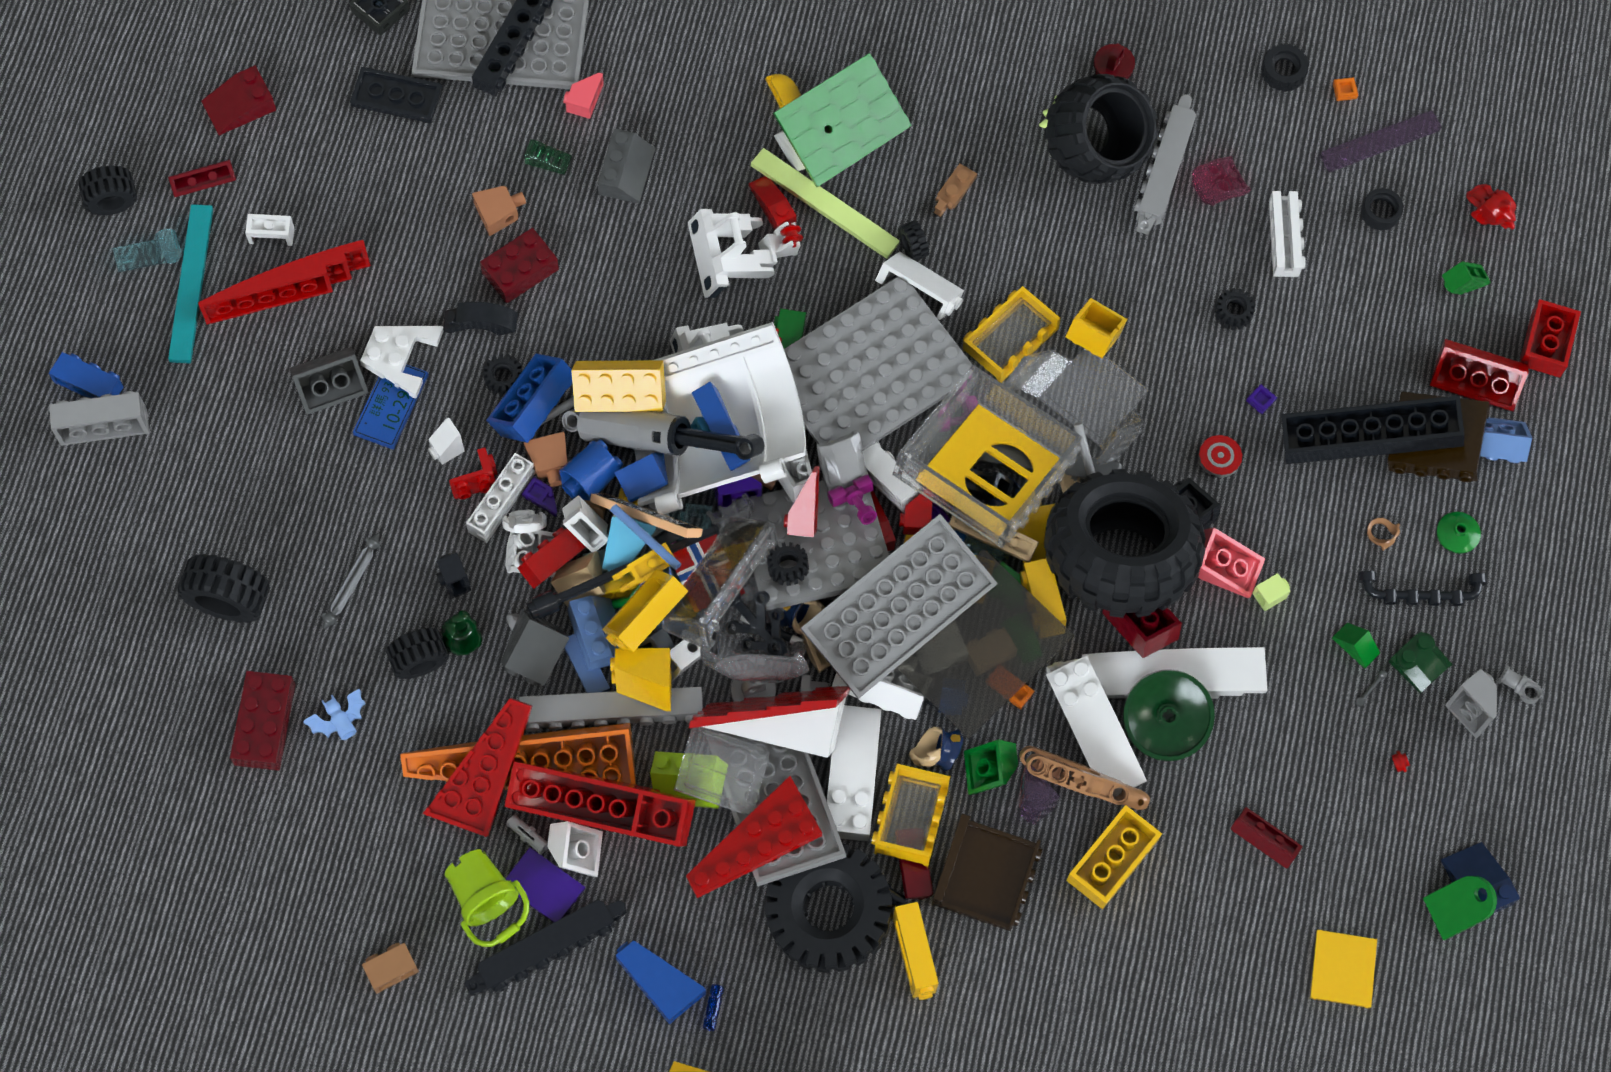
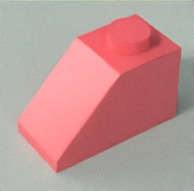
M602 73L594 74L572 84L570 91H566L563 103H566V112L591 118L604 85Z

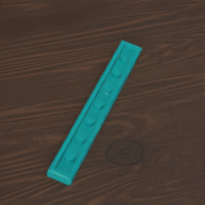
M191 204L168 357L171 363L191 364L199 313L198 302L201 299L213 216V206Z

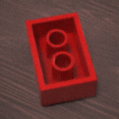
M1539 299L1532 310L1519 362L1528 364L1529 369L1560 378L1568 366L1581 311Z

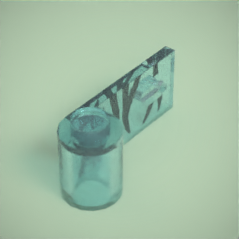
M164 229L157 232L155 240L112 248L118 272L163 263H175L182 257L177 233L173 229Z

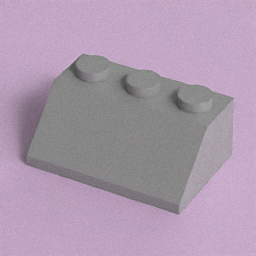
M1482 669L1466 680L1445 705L1476 739L1497 716V685L1494 683L1493 677Z

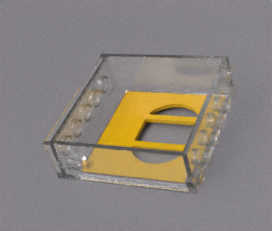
M972 365L899 451L892 475L1000 548H1003L1007 542L1010 544L1013 542L1018 534L1016 531L1019 527L1022 529L1025 527L1030 519L1028 516L1031 512L1035 514L1038 511L1043 497L1047 499L1050 496L1055 482L1059 484L1066 474L1064 471L1067 468L1071 469L1077 461L1076 456L1082 449L1080 442L1083 437L981 369ZM1004 444L1021 450L1030 460L1033 472L1028 471L992 446ZM985 452L1028 480L1014 498L1009 497L970 470ZM965 478H968L1006 505L990 506L983 504L969 493L965 484Z

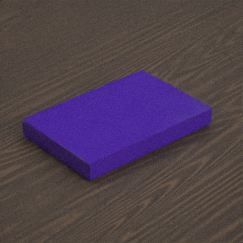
M530 847L506 877V880H511L512 882L518 880L527 894L529 906L553 923L565 917L586 889L585 886Z

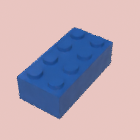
M535 354L486 421L501 437L528 443L534 437L540 425L547 419L554 406L559 403L565 391L572 385V369L561 358Z

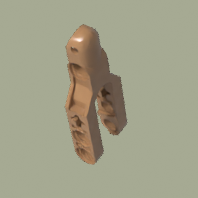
M1026 746L1020 751V761L1024 766L1026 765L1027 770L1033 776L1087 796L1100 798L1117 805H1127L1136 810L1146 809L1149 805L1150 797L1146 792L1124 784L1118 779L1104 775L1085 765L1034 746ZM1029 751H1034L1035 754L1028 756L1025 761V754ZM1116 788H1122L1119 796L1115 797L1112 795Z

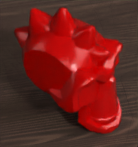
M1480 184L1466 193L1467 200L1476 207V210L1471 212V216L1480 224L1500 225L1504 229H1515L1516 204L1508 192L1498 189L1493 192L1491 185Z

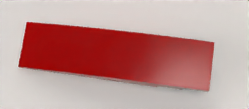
M364 240L341 245L289 262L244 280L198 302L206 324L333 292L331 284L352 279L350 271L371 266Z

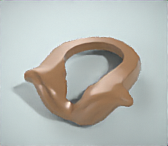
M1376 518L1368 525V538L1376 545L1381 546L1384 551L1393 545L1396 537L1399 536L1400 524L1395 525L1385 518ZM1375 524H1383L1394 537L1392 539L1379 540L1372 535L1371 529Z

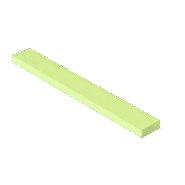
M765 148L751 162V167L886 259L889 258L900 244V240L822 187H816L812 180Z

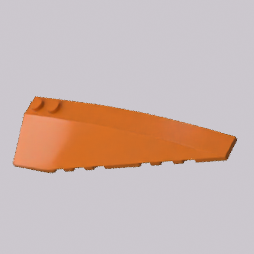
M630 723L523 735L514 760L516 762L636 785ZM477 742L401 753L403 777L447 782ZM512 769L504 790H508Z

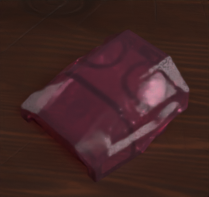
M1232 156L1215 159L1207 164L1196 167L1192 171L1195 190L1202 202L1211 206L1218 202L1243 196L1251 191V188L1247 186L1235 166Z

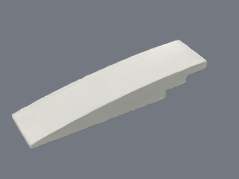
M1265 647L1162 649L1145 658H1142L1136 651L1082 654V657L1088 656L1107 698H1126L1131 688L1141 678L1159 670H1178L1193 676L1207 689L1211 699H1218L1219 696H1242L1243 693L1267 692Z

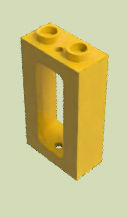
M656 569L602 629L607 634L606 640L623 651L628 649L634 652L684 597L688 590L673 575Z
M914 902L896 906L893 913V921L912 997H919V1000L933 997L932 994L936 993L939 983L919 904Z

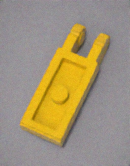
M666 542L661 544L670 554H672ZM651 550L626 565L625 569L614 574L612 578L614 581L619 580L628 572L631 573L634 580L623 584L619 588L622 593L634 585H639L646 581L656 569L662 571L670 565L654 550Z

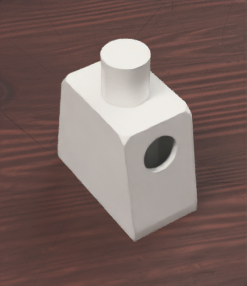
M701 633L698 637L691 634L670 650L672 681L706 652L705 647L710 644L709 638L704 633Z

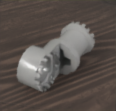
M1508 665L1497 681L1499 684L1503 683L1514 689V693L1518 694L1521 700L1527 704L1536 703L1542 695V689L1538 683L1527 678L1525 675L1517 674ZM1533 688L1536 690L1537 696L1529 698L1525 694V689Z

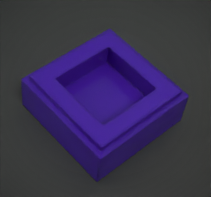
M1260 384L1247 398L1246 402L1263 415L1277 400V397Z

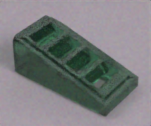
M532 139L524 155L525 164L563 175L566 174L572 158L570 154ZM542 154H546L544 160L541 159ZM551 156H553V157H554V159H553V162H552V163H550V162H549V161H550V158H551ZM559 158L563 159L561 166H557Z

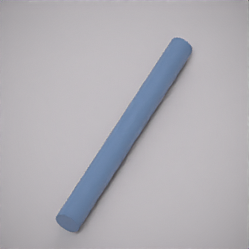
M617 504L610 509L618 519L674 570L681 566V563Z

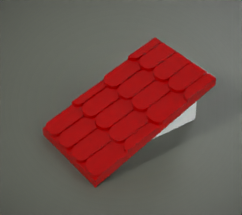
M816 687L813 691L785 692L778 694V696L744 698L742 701L709 703L701 711H698L696 715H693L689 728L704 727L828 758L835 749L846 696L850 692V687Z

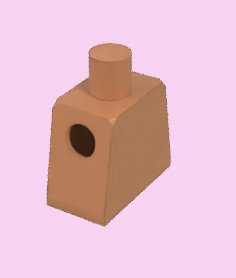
M506 186L472 193L474 205L489 236L517 221L518 212L516 208L526 204L522 192L510 196Z
M560 432L529 440L528 443L523 442L529 461L534 463L533 469L537 478L540 480L548 478L550 487L561 485L559 470L568 462L565 433Z

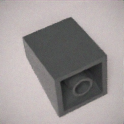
M521 609L501 660L502 665L505 667L504 671L513 676L520 674L525 677V681L536 686L539 683L545 686L569 640L568 635L561 627L544 619L536 618L533 620L529 612Z

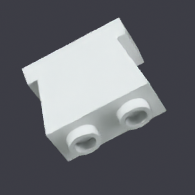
M579 495L562 508L565 518L563 525L592 553L607 543L608 524Z

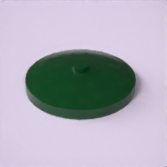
M1159 670L1141 678L1129 691L1123 707V723L1128 737L1141 752L1158 760L1175 761L1196 753L1206 743L1214 726L1215 710L1207 689L1193 676L1178 670Z

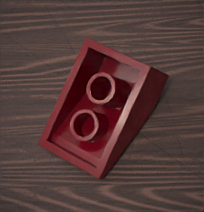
M256 65L236 73L201 101L218 135H222L276 111L273 98Z

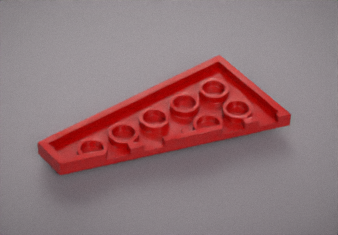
M510 698L422 814L488 837L533 706Z
M791 776L779 785L686 875L696 898L822 836L821 829Z

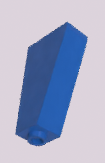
M632 941L630 944L626 942L617 949L616 960L669 1025L706 995V990L702 985L636 941Z

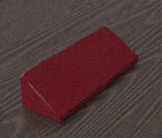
M226 160L169 176L168 179L175 198L235 181L236 177L231 160Z
M1247 807L1244 808L1231 827L1234 833L1285 868H1289L1303 847Z
M923 829L895 831L897 845L922 850L924 842ZM899 858L905 899L923 900L932 896L933 889L929 866L927 868L923 864Z

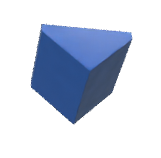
M654 452L614 472L628 501L631 503L668 485L664 453Z

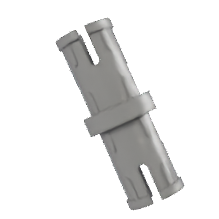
M516 814L507 821L506 826L519 835L523 843L527 842L540 855L548 849V842L535 832L536 829L533 826L529 827ZM521 829L525 830V831H526L530 836H532L535 840L531 839V837H529V836H528L525 832H523Z

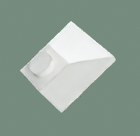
M568 821L550 824L547 847L558 866L592 877H598L603 831Z

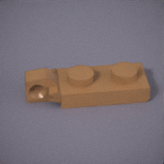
M959 163L937 194L935 201L938 203L934 207V213L941 217L947 208L955 209L977 178V173Z

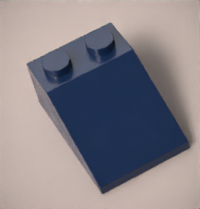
M1482 842L1440 860L1452 883L1466 876H1480L1489 881L1497 896V905L1494 913L1514 905L1520 899L1509 876ZM1480 888L1478 891V896L1482 901L1487 899V892L1484 888Z

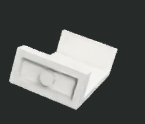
M900 251L883 263L875 279L876 282L883 285L897 275L943 303L937 316L939 320L946 315L950 316L953 310H957L963 301L961 296L964 290Z

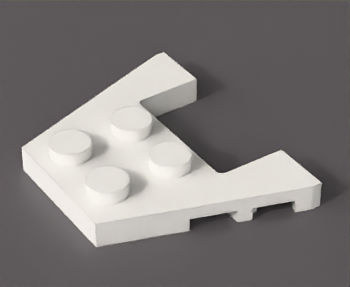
M375 326L360 360L361 366L380 378H386L395 384V387H400L407 391L409 396L417 398L423 380L420 377L403 373L415 342L418 341L438 347L444 332L443 326Z

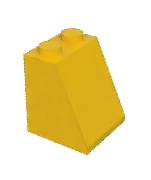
M615 648V657L610 658V670L612 671V684H616L617 693L664 711H671L672 671L670 648H637L634 652L628 649L623 651L620 648Z

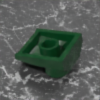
M1422 631L1414 636L1389 660V663L1420 694L1445 670L1453 665L1435 645L1434 638Z

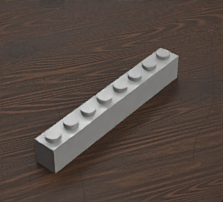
M702 687L671 688V711H664L619 694L617 691L519 697V701L533 706L525 728L528 732L539 731V728L557 731L561 730L562 727L580 729L585 728V726L594 725V727L624 723H640L643 726L652 725L653 722L674 724L676 721L684 720L686 723H690L693 715H696L703 708Z

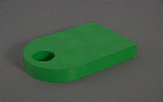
M1480 876L1460 878L1423 898L1443 940H1447L1487 920L1492 916L1497 905V896L1493 886L1489 881ZM1480 888H1484L1487 892V899L1485 901H1482L1478 896Z

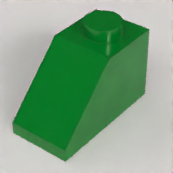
M1464 261L1442 274L1445 288L1450 293L1459 295L1491 283L1482 265Z

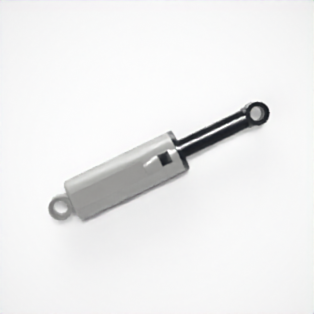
M575 409L565 412L562 416L563 427L569 432L578 431L579 436L584 441L597 442L600 439L608 445L681 456L690 446L734 453L740 459L748 460L762 454L765 447L762 437L757 434L735 436L691 429L690 422L685 416L653 411L575 412Z

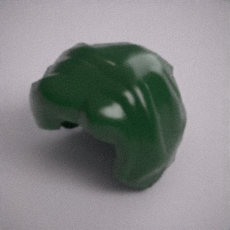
M459 611L442 625V640L449 652L457 656L469 655L482 645L483 638L477 628V622L470 617L467 611Z

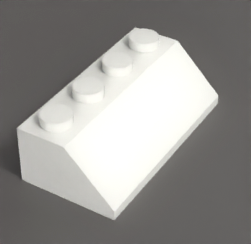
M893 670L860 697L859 700L864 703L875 704L885 711L896 712L904 718L916 720L933 678L914 672V675H909ZM836 673L832 687L847 686ZM850 690V692H849L848 695H851V696H853V697H856V696L853 694V692Z

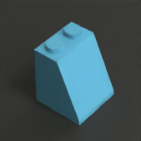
M615 515L611 519L602 569H606L608 572L634 561L646 545L642 539ZM632 518L651 536L658 529L656 526Z

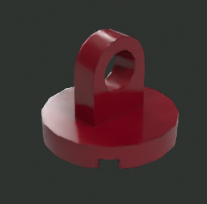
M1119 43L1105 45L1095 55L1093 62L1096 74L1114 75V77L1119 76L1128 79L1133 73L1135 58L1129 49Z

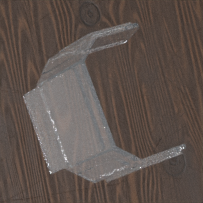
M1085 348L1074 360L1053 350L1024 356L1004 384L1006 386L1003 390L1006 393L1020 389L1035 396L1073 426L1075 423L1082 422L1086 436L1103 451L1096 462L1099 466L1117 460L1142 432V427L1145 424L1134 407L1142 400L1149 389L1106 356L1100 358Z

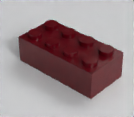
M246 671L230 759L234 766L280 771L296 685L292 676Z

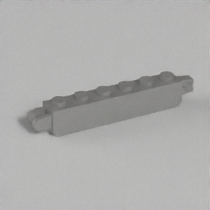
M1183 94L1179 99L1178 105L1173 104L1171 112H1166L1163 123L1167 125L1165 129L1161 128L1158 140L1161 143L1160 146L1155 145L1152 155L1155 161L1154 164L1149 163L1146 173L1150 177L1148 182L1143 181L1140 193L1144 195L1142 199L1138 198L1134 211L1138 212L1136 220H1138L1137 232L1148 235L1153 225L1156 226L1162 222L1196 118V113L1190 109L1192 97L1188 94Z

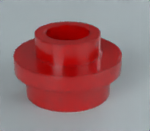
M1398 750L1391 757L1397 772L1403 771L1405 773L1407 772L1406 767L1410 766L1406 753L1401 754Z

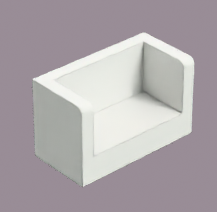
M248 214L245 233L249 244H254L255 237L286 239L287 245L292 246L294 225L291 216Z

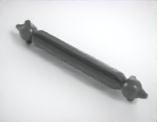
M378 533L373 537H366L364 539L366 547L360 551L332 600L329 612L321 614L324 622L323 629H327L333 624H338L336 616L342 612L373 557V550H380L381 548Z

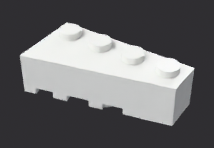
M807 449L806 456L784 462L787 477L778 480L793 503L812 472Z

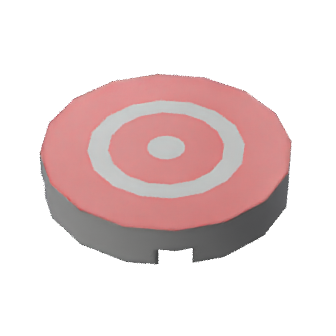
M1216 435L1203 442L1199 450L1198 460L1206 473L1215 475L1218 478L1231 476L1238 470L1243 455L1240 446L1235 440L1228 436Z

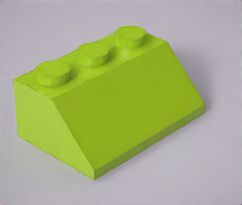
M655 751L650 772L653 789L660 790L662 793L696 800L695 807L718 809L728 765L718 756Z

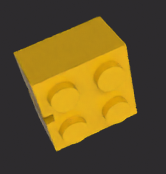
M1090 298L1073 319L1065 337L1074 344L1090 351L1093 355L1103 358L1119 338L1128 319Z

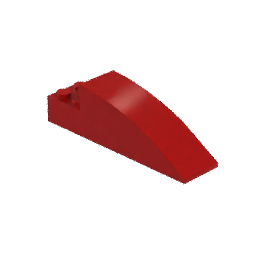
M514 761L505 807L680 847L687 846L696 800L662 793L660 790Z

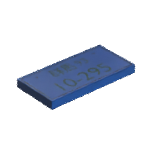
M407 364L404 368L403 373L420 377L423 380L417 398L409 396V393L402 388L395 387V384L386 378L382 379L379 377L353 430V435L394 450L429 376L428 372Z

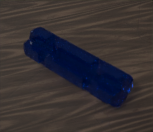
M712 984L711 996L708 999L705 1013L706 1018H704L703 1029L714 1031L716 1029V1019H718L721 1005L720 997L723 996L724 991L722 985Z

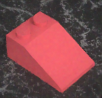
M1216 528L1205 529V555L1198 578L1250 598L1265 558Z

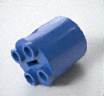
M599 439L597 442L590 441L583 451L576 454L559 470L562 488L571 498L574 499L579 495L583 500L590 501L591 494H599L605 489L608 483L616 477L614 472L620 470L623 466L622 461L617 456H612L607 451L608 446Z

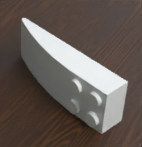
M1086 655L1046 674L1089 767L1132 787H1137L1147 782L1088 656ZM1116 788L1112 795L1117 796L1121 794L1122 788Z
M844 705L835 749L831 753L827 804L840 839L869 842L881 709Z

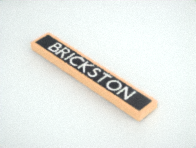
M591 494V503L607 509H611L617 504L631 518L682 537L699 538L702 535L703 529L609 494Z

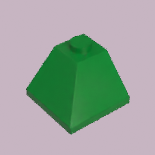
M998 739L964 751L968 795H974L1007 784L1018 767L1016 743Z

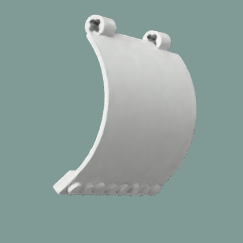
M773 322L655 359L663 360L666 403L663 411L653 412L685 416L691 425L696 417H703L692 392L711 382L718 389L731 421L737 427L739 434L742 436L757 434L762 437L765 447L762 454L751 458L750 461L733 471L729 469L721 451L688 446L681 456L664 454L668 485L638 498L637 504L639 506L655 502L658 513L668 514L683 508L682 497L757 474L761 475L765 484L787 477V470L784 462L806 456L805 426L799 396L788 359ZM634 449L636 461L654 453L652 451Z

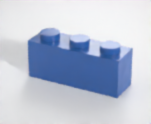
M62 352L49 372L54 383L91 399L99 398L105 394L119 395L123 389L120 377L111 371H108V373L102 371L98 365L92 362L87 364L80 357L72 353L68 355Z

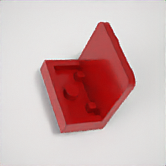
M486 448L477 450L482 470L449 480L454 499L459 498L463 500L475 493H487L495 482L494 476L498 475L493 455H488Z

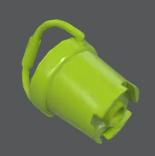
M481 849L470 851L459 857L461 863L457 867L453 863L448 866L445 871V877L462 908L461 915L464 920L461 922V926L467 936L476 945L493 947L499 943H504L520 930L529 914V900L519 881L515 880L512 882L511 880H506L485 851L482 852ZM520 894L524 903L521 918L502 931L492 941L477 939L469 926L483 925L496 919L515 903Z

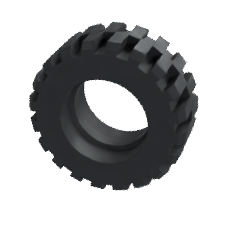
M196 554L189 558L177 587L179 597L183 599V602L191 605L192 608L216 618L238 623L254 622L261 616L270 590L269 581L259 571L253 570L252 567L243 565L236 560L233 561L229 558L218 557L212 554Z

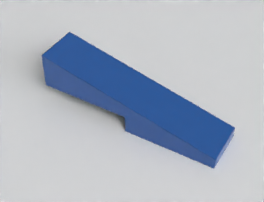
M711 382L692 392L711 432L740 436L737 427L731 421L718 389ZM721 451L731 471L751 460H742L734 453Z

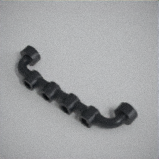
M1361 571L1358 573L1359 583H1363L1367 594L1373 598L1384 599L1385 605L1397 604V599H1405L1406 605L1420 604L1419 600H1428V605L1438 606L1442 604V600H1450L1451 606H1462L1464 601L1477 598L1482 592V586L1487 584V574L1472 573L1468 575L1469 585L1474 586L1470 592H1463L1461 590L1450 592L1441 590L1419 591L1416 589L1406 591L1396 589L1377 590L1372 584L1377 582L1375 571Z

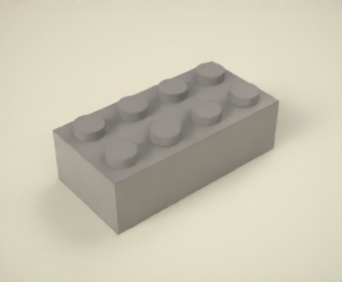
M127 391L120 395L105 394L99 398L83 397L77 401L68 402L62 400L56 402V404H49L51 430L61 446L149 434L147 408L139 392Z

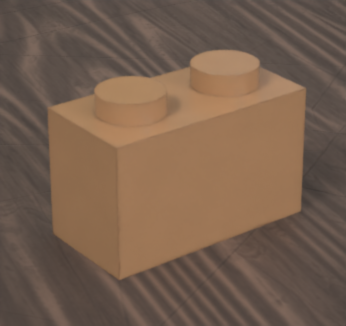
M395 943L387 948V952L381 955L374 954L365 960L366 962L362 964L376 994L419 972L405 943Z

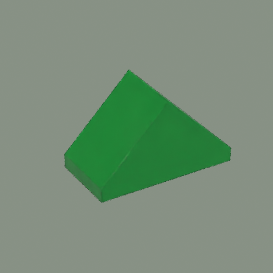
M1348 622L1332 637L1364 669L1380 655V651L1369 630Z

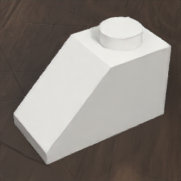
M447 418L428 439L430 443L428 450L434 460L438 459L442 465L465 452L461 434L450 418Z

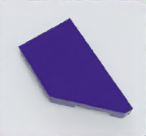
M533 477L522 492V497L556 517L558 513L552 487Z

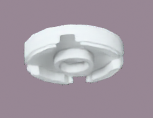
M517 510L509 513V517L504 515L502 525L505 530L510 532L530 533L545 528L547 518L543 512H540L538 515L532 510Z

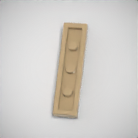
M958 506L949 522L952 529L1025 562L1031 561L1039 544L1038 541L1010 528H1007L1000 535Z

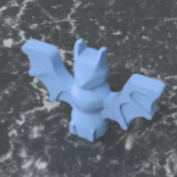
M360 689L347 696L349 705L346 712L341 710L340 704L331 695V700L326 703L324 700L321 701L326 708V712L331 716V720L324 721L314 714L303 721L304 724L311 728L313 734L323 733L327 738L335 731L338 732L341 740H346L355 735L356 729L352 721L362 719L360 710L365 705L364 700L361 698Z

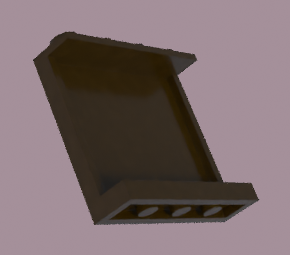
M1401 391L1399 402L1445 396ZM1460 398L1465 434L1464 447L1389 454V471L1396 474L1412 473L1419 477H1426L1427 475L1436 476L1442 480L1452 478L1459 479L1462 482H1477L1485 427L1490 413L1489 402Z
M962 814L932 905L1011 931L1013 925L1018 926L1022 913L1018 912L1020 903L1025 905L1029 891H1026L1025 888L1027 882L1032 883L1036 870L1032 869L1034 861L1039 862L1043 851L1042 848H1039L1041 840H1037L1035 843L970 821L971 816Z

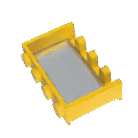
M1023 286L1018 291H1012L1004 304L997 305L990 317L983 318L978 324V328L973 332H968L963 338V351H966L995 376L1000 384L1059 329L1060 317Z
M901 764L896 765L895 772L890 771L888 784L891 785L890 791H885L882 804L885 805V809L879 812L877 824L880 825L879 831H874L871 842L872 845H875L874 854L879 853L920 863L928 868L949 789L950 776Z

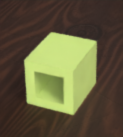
M1277 573L1258 584L1252 594L1263 610L1266 611L1287 599L1290 593V586Z

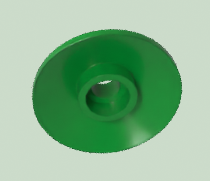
M1448 513L1441 518L1437 525L1436 532L1439 542L1445 549L1453 553L1462 554L1470 552L1480 541V527L1477 521L1466 513ZM1457 527L1462 528L1464 532H1459Z

